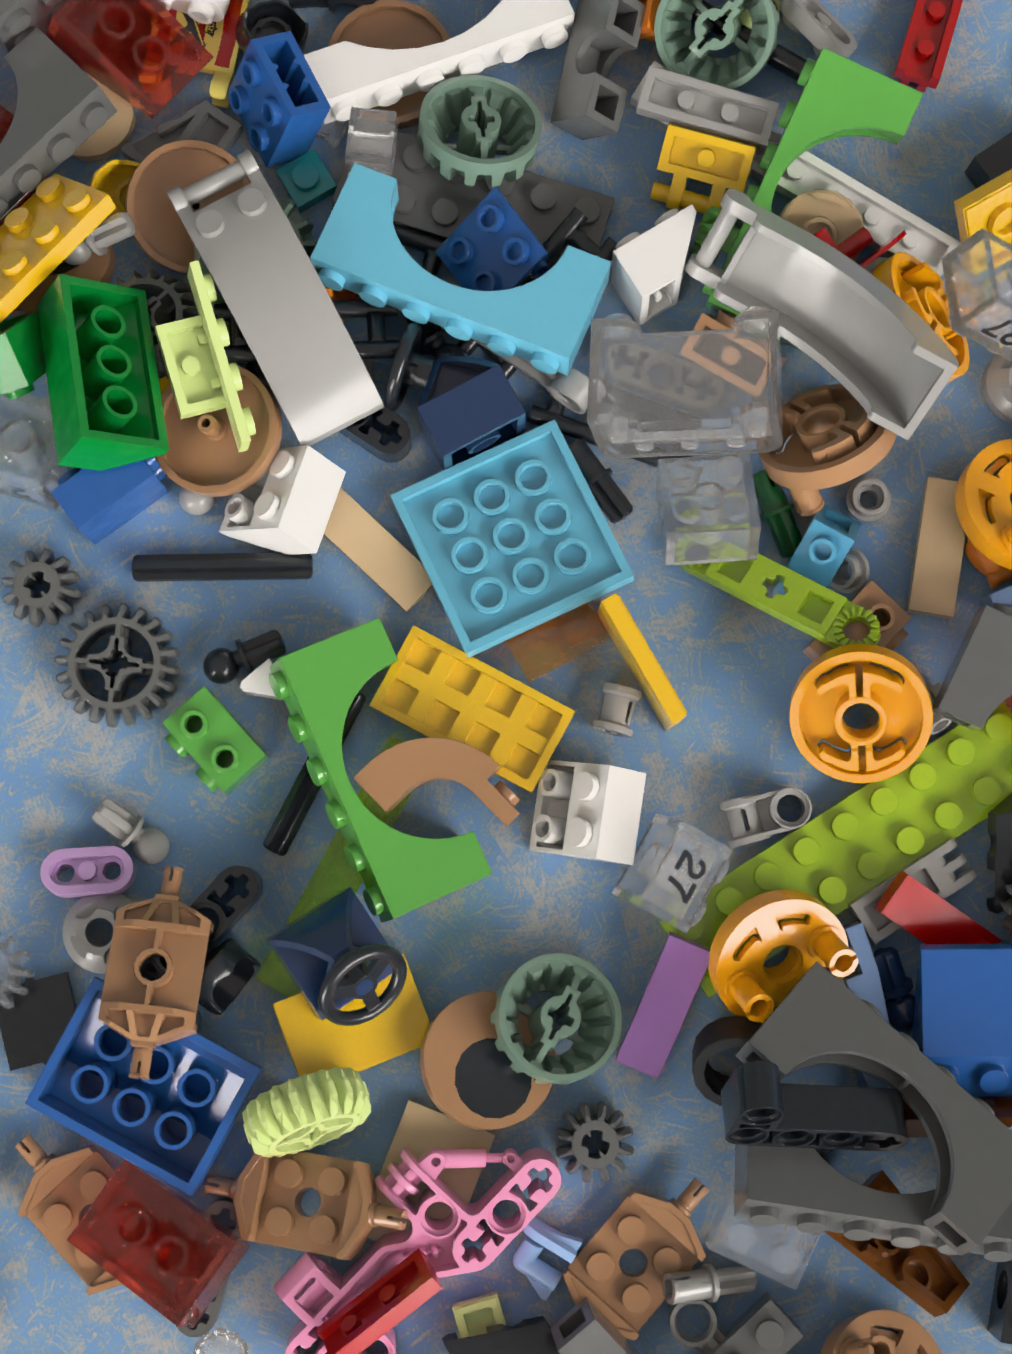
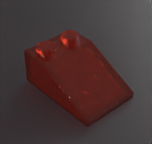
M68 0L52 16L46 32V36L83 71L151 119L213 59V56L157 0Z
M125 1159L67 1238L68 1242L177 1327L188 1328L195 1327L250 1247L214 1218Z

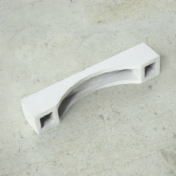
M502 0L486 18L466 32L444 42L420 48L392 50L366 47L343 41L305 54L304 57L331 106L324 124L336 120L347 121L357 116L361 111L376 106L386 107L393 105L402 97L419 91L429 92L434 86L449 78L462 75H477L487 67L501 62H516L524 57L525 54L541 48H556L570 38L575 13L569 0Z

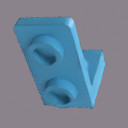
M824 504L823 508L812 517L805 535L786 567L828 588L852 547L861 523ZM778 581L774 587L773 595L777 593L786 594L783 582Z

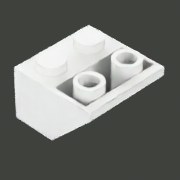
M692 204L680 212L677 208L667 211L655 221L653 228L641 235L639 232L627 235L617 243L616 250L613 251L611 284L639 326L676 305L678 302L697 213Z
M308 445L279 448L273 463L266 473L247 489L233 494L225 507V517L219 532L225 536L286 555L317 553L346 472Z
M550 760L539 779L529 850L633 865L646 773L612 765Z

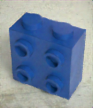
M291 31L250 40L228 91V98L234 113L239 114L248 132L251 147L259 153L266 168L291 162L307 153L331 106Z
M155 457L104 471L75 467L58 479L57 484L59 486L53 489L51 494L76 528L96 545L169 491L161 482L167 475L161 469Z

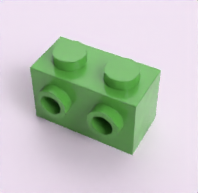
M205 686L163 722V725L170 731L165 740L182 758L188 754L194 758L201 766L195 772L196 775L213 793L218 788L224 793H232L270 759L268 754L211 690Z

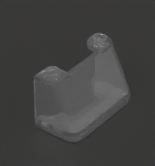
M761 306L748 307L743 313L738 314L734 318L733 329L643 333L640 325L625 314L616 313L610 314L605 318L591 319L587 423L598 449L608 456L632 458L763 453L780 448L783 443L781 337L778 309L769 310Z

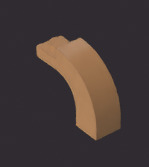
M419 738L397 744L377 755L353 777L385 812H391L410 792L424 783L434 780H450L461 783L470 789L507 827L521 814L514 807L520 799L501 780L495 786L488 781L502 767L482 751L456 740Z

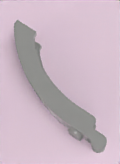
M248 149L237 155L238 160L183 189L178 185L167 191V194L300 445L311 446L384 408V404L320 277L260 171L252 153ZM246 177L248 178L250 184L193 213L191 205Z
M728 189L720 202L722 206L721 212L698 253L692 254L688 259L685 271L694 279L715 289L713 295L718 301L776 332L819 363L855 397L867 412L869 420L909 440L958 368L959 362L954 354L908 304L863 267L811 233L753 203L743 192L736 189ZM739 218L750 224L725 270L716 267L713 262Z

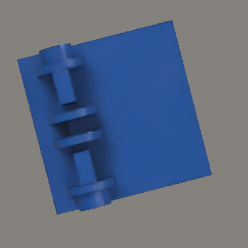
M497 187L491 190L435 251L462 288L472 290L499 291L515 288L527 275H533L537 279L549 271L550 268L547 264L548 251Z

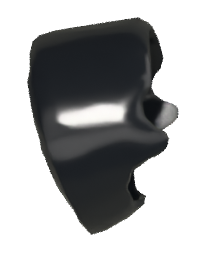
M269 0L259 2L251 8L247 7L236 23L235 36L240 50L245 54L251 39L291 31L303 53L309 25L287 3L282 0Z
M233 938L226 939L206 954L198 1004L215 1015H221L236 999L255 972L254 965L259 968L261 967L258 960Z

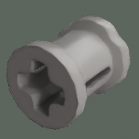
M605 682L602 689L605 696L598 720H593L592 728L607 734L632 738L633 730L630 728V723L636 701H640L642 692L623 685Z

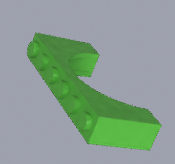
M823 48L816 61L808 57L796 82L804 87L797 103L788 100L777 124L785 130L778 145L769 142L758 166L766 170L759 187L750 184L746 195L753 203L771 212L774 192L784 171L804 152L823 142L836 138L862 136L885 140L896 145L904 137L923 93ZM743 221L740 229L735 226L732 228L720 250L728 254L721 268L722 270H725L750 224ZM704 285L702 293L709 295L704 307L718 312L720 309L742 321L743 325L802 351L761 323L718 301L713 295L715 289Z
M377 618L278 658L270 666L272 673L269 674V682L275 696L279 700L284 699L291 716L288 717V726L292 736L297 743L303 742L310 759L306 761V765L312 781L316 786H322L328 799V803L325 804L327 816L335 829L340 828L348 845L344 847L347 862L355 873H360L366 886V889L363 890L365 903L373 916L378 915L382 923L395 919L489 876L492 872L474 831L456 837L441 839L422 838L402 833L373 815L356 795L348 779L342 753V734L348 710L359 690L373 675L387 669L398 661L380 618Z

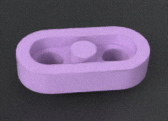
M116 846L66 848L55 850L44 859L40 869V877L43 885L52 894L62 898L121 894L133 884L136 877V865L125 850ZM113 865L120 866L121 873L116 879L109 880L106 878V871L109 867ZM66 868H73L75 872L73 879L69 882H61V872Z

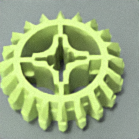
M333 1067L329 1070L320 1069L314 1073H304L295 1079H288L287 1082L272 1086L271 1090L260 1093L256 1099L249 1102L246 1109L242 1112L245 1123L243 1127L248 1143L252 1145L255 1154L268 1158L272 1156L282 1157L286 1154L294 1155L300 1151H309L316 1146L325 1145L327 1142L339 1139L341 1135L353 1131L356 1126L361 1125L371 1113L370 1094L359 1072L347 1067L342 1069Z

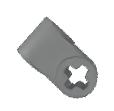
M795 787L783 788L760 795L759 793L751 794L718 804L720 810L725 811L732 835V839L729 841L730 848L771 838L770 835L797 829L805 825L812 813V802L809 796L801 789ZM783 796H792L799 801L801 813L796 821L787 822L779 816L777 805ZM741 810L744 813L748 831H746Z

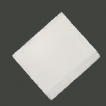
M268 658L241 681L240 689L247 695L279 700L275 696L269 682V674L272 673L270 666L274 662Z

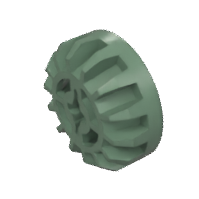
M661 0L655 16L654 36L659 56L668 71L735 89L751 80L764 69L777 46V25L780 18L779 12L775 10L772 0H728L725 5L714 6L710 9L702 2L703 0ZM697 8L701 12V14L695 22L694 32L696 39L694 40L692 35L691 23L693 14ZM746 9H748L752 20L751 35L747 43L739 37L742 27L740 16ZM731 12L722 28L726 35L721 34L706 42L712 35L711 31L714 28L710 20L715 21ZM731 43H734L741 49L737 54L726 58L708 55L711 50L722 49Z
M483 75L457 76L440 82L424 97L420 109L417 143L423 148V157L427 163L433 168L440 166V174L450 181L458 174L464 177V184L468 188L474 186L476 179H485L488 188H494L501 185L503 178L508 183L523 176L524 169L533 165L542 131L541 115L528 95L506 81ZM459 131L457 144L446 143L452 134ZM498 139L503 143V145H497ZM495 155H506V157L495 158Z
M551 953L535 957L514 970L496 992V1007L491 1013L490 1018L491 1024H495L498 1036L495 1045L498 1051L506 1053L512 1061L510 1067L516 1073L524 1072L533 1077V1082L542 1085L547 1083L566 1085L583 1079L599 1070L610 1059L617 1047L622 1028V1012L617 994L607 977L593 964L580 957L563 953ZM553 992L552 998L536 1006L533 1010L523 1005L533 994ZM557 1010L555 1022L560 1027L552 1031L553 1018L548 1014ZM519 1013L529 1017L528 1029L533 1037L529 1046L524 1042L519 1031ZM567 1038L574 1042L565 1053L556 1056H546L563 1039Z

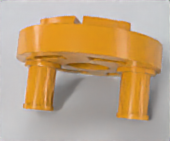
M898 252L876 265L872 275L908 304L933 329L958 360V368L948 382L965 374L970 361L968 343L964 330L968 329V324L951 291L945 292L947 284L928 263H921L917 258L905 252Z
M1006 439L984 448L966 466L957 483L955 505L959 522L971 543L994 563L1012 570V505L1010 502V497H1012V439ZM995 461V463L984 472L985 468ZM986 512L989 513V517H990V520H991L992 524H990Z
M850 644L829 650L817 657L805 668L792 692L790 729L796 746L812 766L820 772L841 781L872 783L899 774L913 764L920 756L931 734L933 725L932 701L923 676L909 660L885 647L872 644ZM870 662H873V663H876V664H880V665H882V666L887 667L888 669H890V670H892V671L898 672L899 674H901V675L903 676V679H902L897 673H894V672L892 673V672H890V671H888V670H886V669H884V668H882V667H879V666H876V665H871ZM848 663V665H846V666L837 668V669H835L834 671L830 672L829 674L821 676V677L818 679V681H816V679H817L820 675H822V674H824V673H827L828 671H830L831 669H833V668H835V667H837V666H839V665ZM864 703L876 709L879 719L875 725L869 728L855 729L848 726L842 716L851 705ZM900 737H903V738L906 740V741L904 742L903 740L900 739L899 741H897V742L894 743L893 745H891V746H889V747H887V748H885V749L879 750V751H876V750L873 749V746H875V748H877V749H878V748H882V747H884V746H887V745L891 744L892 742L896 741V740H897L898 738H900ZM824 739L825 741L829 742L830 744H832V745H834V746H837V747H839V748H842V749H849V746H851V750L846 752V751H842V750L836 749V748H834V747L828 745V744L825 743L824 741H823L822 743H820V745H819L818 742H819L820 740Z
M783 889L765 892L747 900L724 920L710 948L708 969L715 992L735 1016H744L753 1022L763 1023L816 961L824 968H829L833 975L843 979V977L854 972L858 964V958L854 956L856 953L848 946L847 936L842 924L820 900L802 891ZM806 914H808V917L806 918L805 921H802V920H788V921L780 922L779 925H778V923H777L779 920L788 919V918L804 919L805 916H806ZM751 935H753V937H752V938L744 945V947L741 949V951L739 952L738 956H737V957H733V955H737L739 949H740L741 946L744 944V942H745ZM781 945H789L788 954L780 964L774 967H763L767 955L773 949Z

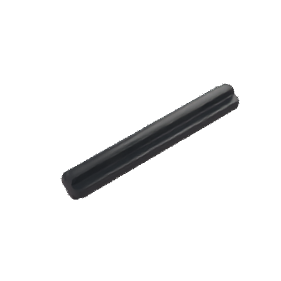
M311 554L136 555L132 561L133 579L137 582L310 579L313 574V558Z
M358 692L348 710L343 728L342 745L366 701V697L361 692ZM306 761L263 842V846L267 850L279 856L287 854L321 788V785L316 786L312 781Z

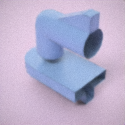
M534 1217L522 1230L527 1236L517 1249L512 1261L515 1269L527 1276L539 1297L546 1301L558 1284L562 1272L539 1259V1254L545 1247L569 1263H572L583 1239L562 1233Z

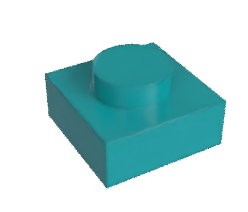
M315 149L308 151L276 170L277 177L289 197L297 203L296 208L299 213L335 193L337 185Z

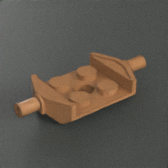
M171 866L163 868L160 894H155V898L129 903L116 912L98 1019L130 1040V1045L135 1047L130 1074L128 1075V1077L139 1079L140 1077L142 1080H149L152 1051L156 1050V1046L197 1034L198 1026L195 1023L209 935L213 933L214 925L211 920L200 912L180 902L179 893L184 869L174 867V871ZM153 956L163 957L167 962L165 974L154 981L144 979L141 974L143 963Z
M28 1134L14 1147L34 1168L32 1171L35 1174L17 1212L21 1218L27 1216L88 1285L85 1291L89 1295L130 1282L132 1285L136 1284L153 1306L158 1303L169 1291L149 1272V1269L152 1267L149 1262L162 1235L163 1223L94 1145L59 1156H55L53 1153L47 1156V1153L32 1138V1135ZM97 1204L105 1210L107 1221L102 1229L94 1230L85 1225L82 1214L86 1205Z
M302 1151L294 1155L286 1154L282 1157L272 1156L270 1158L254 1153L236 1179L211 1173L208 1175L206 1182L217 1183L219 1187L205 1185V1192L207 1194L231 1197L234 1201L241 1240L320 1254L342 1260H351L363 1248L373 1227L378 1228L379 1225L403 1231L407 1222L394 1220L393 1217L408 1218L406 1209L382 1206V1203H378L375 1177L369 1163ZM315 1189L320 1194L321 1206L316 1214L307 1216L301 1206L302 1197L307 1191Z
M696 1177L693 1178L692 1182L678 1199L673 1197L671 1200L648 1192L633 1189L576 1255L572 1263L562 1272L575 1306L587 1297L625 1338L635 1341L639 1337L638 1331L666 1299L662 1289L664 1274L688 1272L698 1260L702 1262L706 1257L691 1223L690 1216L692 1215L691 1211L710 1190ZM638 1249L645 1254L646 1265L643 1270L636 1274H628L620 1268V1257L625 1251Z

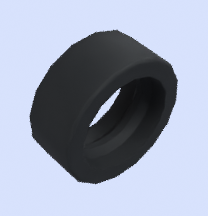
M738 1015L722 1017L707 1024L696 1036L692 1050V1073L695 1086L706 1099L722 1106L721 1090L730 1078V1076L723 1075L714 1070L709 1064L710 1058L727 1048H742L761 1026L762 1022H753L747 1017Z

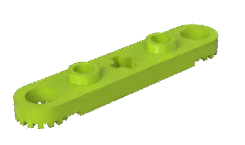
M700 525L699 527L691 526L689 529H683V532L676 536L677 538L673 543L676 562L681 569L833 648L850 644L878 645L880 641V623L877 616L871 610H866L864 607L850 602L848 598L729 538L726 539L712 532L709 528L706 529ZM694 541H702L709 546V552L706 553V556H702V559H689L684 553L687 545ZM778 581L783 582L786 594L777 593L773 598H768L765 586L767 584L775 586ZM852 622H862L869 627L870 634L863 641H849V638H845L843 634L845 627Z

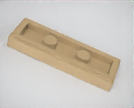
M927 477L925 479L906 612L947 619L954 617L966 537L959 522L955 505L958 481Z
M340 487L323 535L408 613L433 587L422 563Z

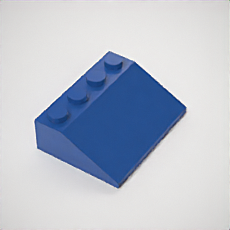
M919 944L911 1038L919 1046V1051L934 1064L948 1069L955 1076L957 1084L972 1097L1012 1096V944Z
M95 976L25 1104L184 1193L193 1196L202 1186L220 1153L262 1067L197 1032V1034L156 1046V1050L152 1051L149 1080H142L140 1077L139 1079L128 1077L135 1047L130 1045V1040L98 1019L104 980Z

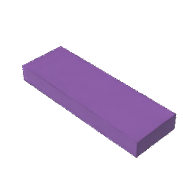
M671 931L669 932L616 1054L615 1061L659 1079L708 967L710 948Z

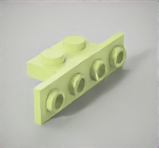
M199 260L189 262L187 277L199 316L155 326V333L180 419H185L226 408L238 452L247 451L251 442L250 436L256 435V429L250 408H241L237 391L243 390V384L236 362L229 364L224 347L230 345L225 321L223 318L216 319L211 302L217 301L214 282L210 273L202 274Z

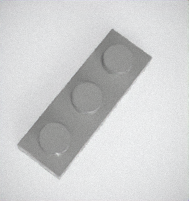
M649 65L636 108V114L757 146V149L765 151L780 103Z

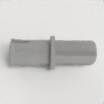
M704 1264L701 1269L695 1271L666 1273L662 1280L663 1295L667 1298L666 1302L669 1305L694 1300H706L708 1303L717 1302L719 1296L754 1291L757 1287L756 1271L751 1265L715 1269L711 1264Z

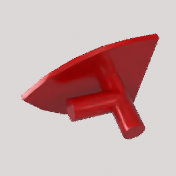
M825 227L813 234L848 258H852L873 242L871 234L865 227L860 228L838 245ZM905 230L858 261L857 264L865 268L895 245L907 233Z

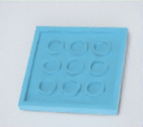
M555 419L390 495L467 658L634 581V574Z

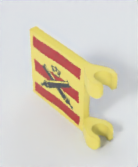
M230 0L224 19L219 22H212L211 24L199 23L188 14L173 9L169 11L157 9L146 60L139 76L140 85L143 86V94L153 97L161 95L164 67L166 66L214 74L209 89L210 96L213 98L212 104L219 108H229L228 91L235 76L240 52L235 36V28L239 16L249 7L250 0Z

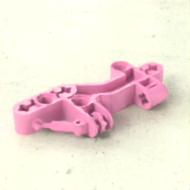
M435 1146L431 1147L421 1157H417L409 1149L404 1148L400 1152L402 1161L399 1164L392 1162L387 1167L390 1174L387 1177L379 1174L374 1181L382 1193L398 1209L407 1210L411 1225L406 1230L381 1236L343 1276L318 1254L305 1252L274 1285L277 1295L301 1319L289 1334L285 1354H300V1346L304 1349L309 1348L317 1340L316 1328L418 1248L430 1259L438 1278L475 1272L486 1268L558 1192L561 1185V1175L556 1158L552 1153L542 1148L529 1149L520 1156L513 1148H508L503 1153H486V1148L442 1149ZM486 1163H504L509 1167L476 1203L469 1204L438 1176L444 1168H486ZM534 1167L540 1172L546 1167L548 1178L543 1181L537 1177L531 1182L529 1170ZM423 1180L429 1187L422 1192L418 1202L414 1203L408 1195L411 1193L416 1196L421 1191L419 1183ZM526 1187L528 1190L529 1199H526L523 1193ZM502 1200H512L519 1206L516 1214L508 1218L497 1216L493 1212V1208ZM443 1202L450 1206L452 1212L443 1220H434L427 1215L426 1210L432 1203ZM483 1219L486 1220V1223L489 1226L485 1231ZM481 1236L482 1248L478 1249L475 1246H471L467 1250L465 1249L464 1239L468 1238L474 1242ZM392 1328L378 1339L387 1346L386 1351L382 1354H396V1335ZM319 1338L315 1354H325L327 1352L325 1343ZM364 1350V1351L361 1352L360 1354H368V1353L365 1352V1350ZM307 1351V1352H305L304 1354H314V1353L311 1352V1351Z

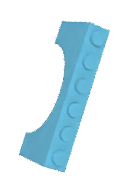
M354 163L310 257L325 287L336 291H341L343 288L359 294L361 299L376 307L388 305L401 310L405 317L416 323L426 324L429 321L444 327L448 334L457 339L468 341L472 338L487 344L491 351L500 356L512 357L516 355L530 361L531 365L541 372L547 374L559 372L568 376L609 281L611 261L568 245L564 254L549 271L534 281L519 287L499 291H480L447 283L422 268L404 249L396 234L393 218L399 201L397 179Z

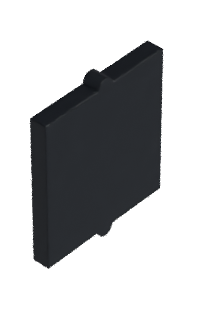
M68 972L37 980L34 977H27L24 981L25 983L0 989V1029L10 1071L42 1062L44 1065L47 1064L77 1009Z

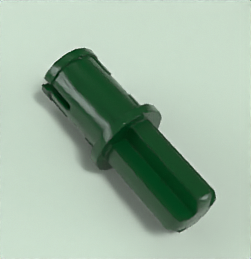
M762 470L747 478L751 483L763 513L760 516L761 521H767L780 556L782 558H789L793 556L802 540L801 533L791 511L795 506L793 503H788L782 486L770 479L766 471Z

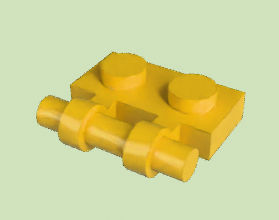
M670 123L667 127L657 170L674 174L670 186L654 182L650 199L666 203V208H677L678 211H680V208H686L691 204L696 212L703 214L711 206L722 208L720 202L727 188L736 189L744 193L757 146ZM688 178L713 184L710 196L686 190Z

